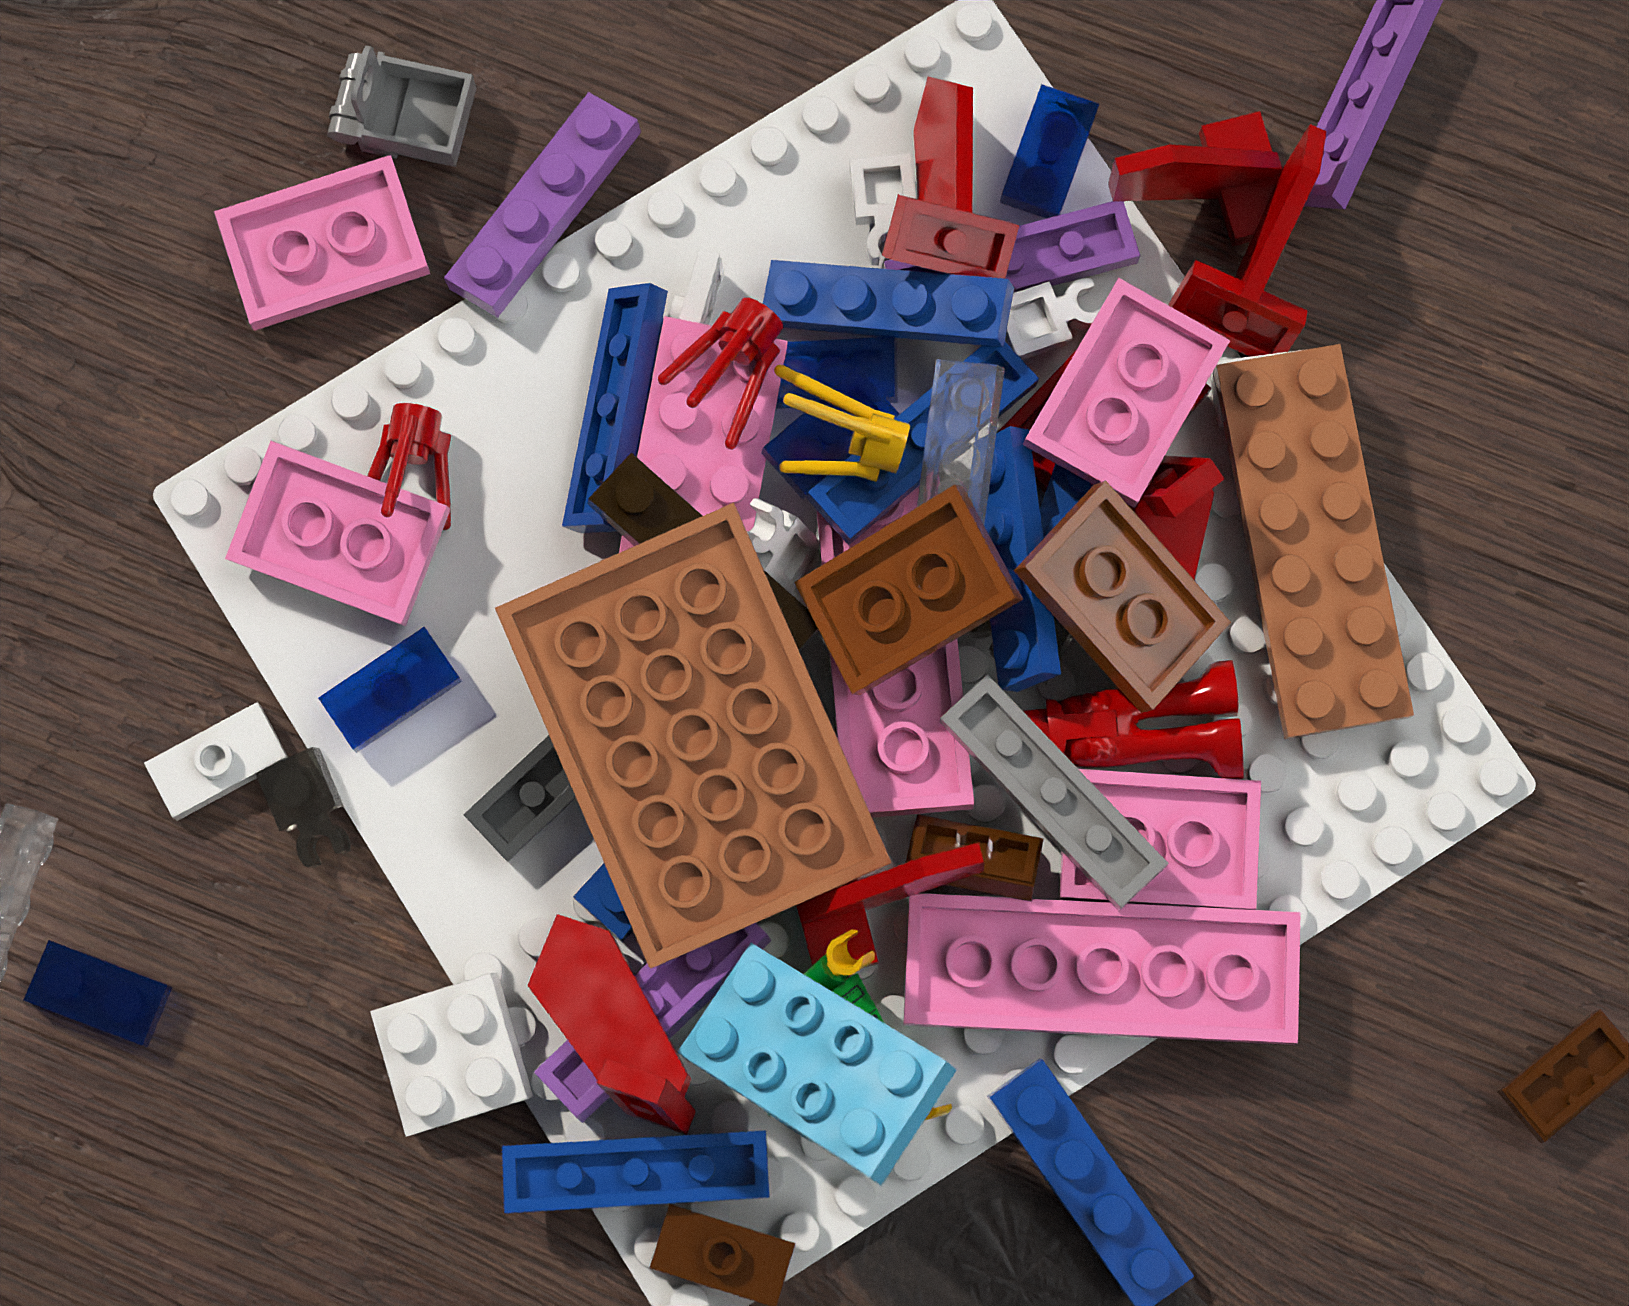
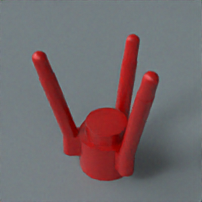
M744 297L732 313L722 311L712 327L659 374L658 382L661 385L670 383L719 340L718 345L722 352L686 399L687 405L690 408H695L705 395L710 392L733 360L742 365H750L754 359L756 363L725 440V447L727 449H735L743 429H745L768 368L780 353V349L774 341L782 331L783 323L766 305L752 298Z
M413 403L395 404L390 424L383 425L380 445L367 476L380 481L390 456L393 458L381 508V514L386 518L391 517L394 513L407 463L415 465L427 464L429 454L434 455L436 502L444 504L449 508L451 506L448 467L451 435L440 431L443 416L442 413L433 408ZM451 511L443 530H448L451 527Z

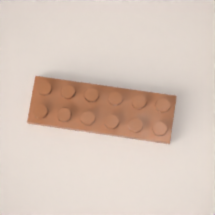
M1341 344L1216 365L1213 373L1284 740L1414 716Z

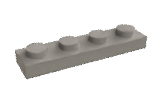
M988 674L940 718V723L1119 911L1168 865V862Z

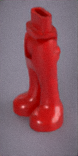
M1233 660L1212 663L1200 677L1191 681L1177 683L1154 710L1143 713L1133 705L1120 689L1100 690L1075 695L1060 702H1057L1055 699H1046V708L1022 710L1075 766L1120 767L1170 759H1195L1208 762L1219 778H1244L1240 718L1152 730L1140 729L1137 726L1139 721L1167 716H1201L1204 714L1214 717L1237 716L1239 702Z

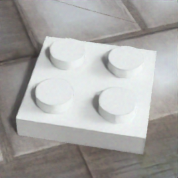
M497 972L488 973L370 1011L406 1137L534 1097Z

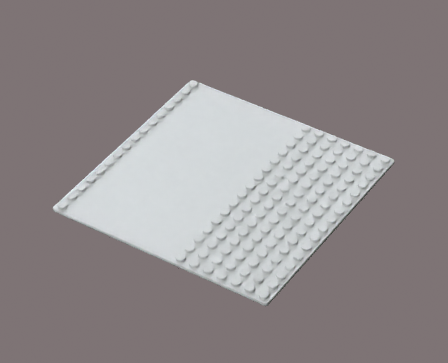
M957 0L556 243L498 318L464 299L159 484L153 492L154 501L453 985L488 973H498L534 1096L525 1100L551 1143L684 1135L627 1115L610 1097L581 1123L534 1073L541 1064L567 1041V1038L527 986L556 914L608 930L573 897L604 863L577 799L570 803L508 862L463 815L549 735L495 607L619 553L622 534L618 531L578 533L562 527L608 289L652 283L667 290L664 319V316H669L674 296L680 295L685 297L698 249L719 253L720 258H722L724 276L710 322L712 326L722 311L732 313L744 297L752 298L763 304L771 260L883 269L884 261L891 260L882 256L885 241L879 245V265H871L867 258L866 248L867 238L874 224L856 225L849 161L851 158L911 153L916 199H918L913 130L927 76L973 87L972 213L1008 221L1020 226L1113 201L1108 187L1111 174L1110 168L993 0ZM1124 201L1140 253L1138 264L1085 277L1093 279L1095 286L1089 293L1077 297L1078 306L1083 311L1094 312L1097 309H1101L1118 278L1168 305L1185 277L1133 201ZM1074 281L1052 286L1056 298L1060 297ZM1069 327L1073 338L1066 346L1023 360L1039 378L1037 386L940 467L942 492L955 484L963 486L976 510L968 447L997 433L1076 351L1088 330L1079 331ZM783 328L776 338L788 341L784 366L802 373L872 409L895 415L894 419L981 346ZM1226 347L1220 360L1241 357L1236 350ZM1209 377L1206 383L1211 387V381ZM781 378L759 499L797 516L819 540L817 512L814 506L807 500L808 491L814 487L813 475L783 473L779 469V464L782 461L812 460L811 446L851 443L854 431L785 405L783 398L786 394L791 393L848 413ZM1211 389L1209 395L1185 419L1165 456L1211 458L1224 477V480L1212 489L1214 491V498L1194 581L1231 623L1178 683L1200 677L1212 663L1233 660L1238 690V715L1235 717H1214L1206 714L1201 716H1167L1139 721L1137 726L1140 729L1152 730L1240 718L1244 760V778L1242 780L1261 781L1256 910L1300 912L1301 945L1531 795L1535 790L1536 783L1531 773L1385 564L1414 716L1284 740L1224 427H1218ZM395 404H419L442 413L440 431L451 435L448 452L451 527L448 530H442L406 626L225 559L270 441L367 476L380 445L383 425L390 424ZM429 454L427 464L415 465L407 463L400 489L436 501L434 455ZM391 456L380 480L384 483H387L393 462ZM1037 486L1040 508L1045 493ZM820 547L802 577L821 566ZM795 587L791 594L807 608L797 587ZM1054 617L1061 675L1019 692L1003 691L1021 710L1046 708V699H1055L1057 702H1060L1075 695L1119 688ZM989 619L957 638L963 696L987 674L998 685ZM817 630L799 652L837 736L829 649L819 630ZM969 754L974 797L973 809L923 813L919 815L1044 838L1032 899L1059 900L1061 849ZM1170 759L1120 767L1076 766L1078 769L1219 778L1208 762L1195 759ZM917 814L873 818L892 863L857 878L858 880L905 863ZM942 885L921 892L923 894L1010 898L948 885ZM909 897L867 910L866 914L879 964L865 967L856 973L860 976L886 1025L943 1058L957 1070L933 1106L937 1108L952 1104L951 1112L944 1116L923 1121L882 1186H880L816 1143L808 1141L774 1117H769L759 1106L678 1054L691 1077V1082L684 1098L696 1110L687 1135L766 1130L770 1198L672 1205L796 1243L785 1277V1281H787L1012 1134L987 1098V1095L1039 1058L1044 1060L1067 1095L1070 1096L1157 1038L903 1025ZM796 905L756 922L771 939V942L763 949L764 951L802 974L812 967ZM634 931L623 942L611 933L615 937L634 974H637L647 964V961ZM713 998L670 1038L677 1052ZM669 1204L592 1209L651 1306H749L755 1302L649 1268Z

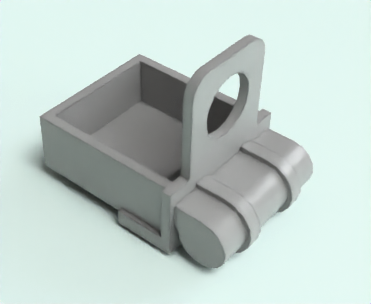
M367 45L364 47L362 54H349L346 67L340 73L339 82L341 85L336 103L331 107L329 113L331 121L327 136L343 144L351 145L358 142L361 151L385 157L391 155L394 159H397L398 155L456 167L477 89L473 75L385 56L384 52L379 51L376 57L373 47Z

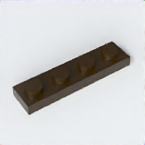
M630 453L588 498L587 503L634 546L703 516L633 453ZM764 570L796 645L800 650L817 632L818 628L809 610Z

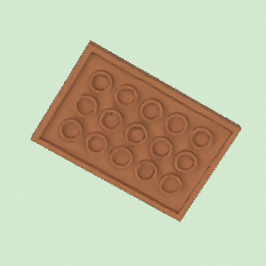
M734 503L495 607L650 969L892 863Z

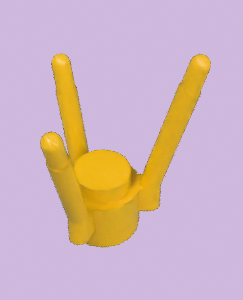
M779 364L774 368V373L778 377L848 412L845 413L791 393L786 394L783 398L785 405L854 431L848 453L860 456L859 462L782 461L779 464L781 472L804 475L857 476L875 482L878 479L880 469L896 474L907 442L910 424L894 420L895 415L872 409L784 365Z

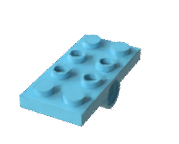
M750 943L677 1052L701 1070L759 1106L800 1136L812 1143H816L880 1186H882L957 1071L943 1058L753 943Z

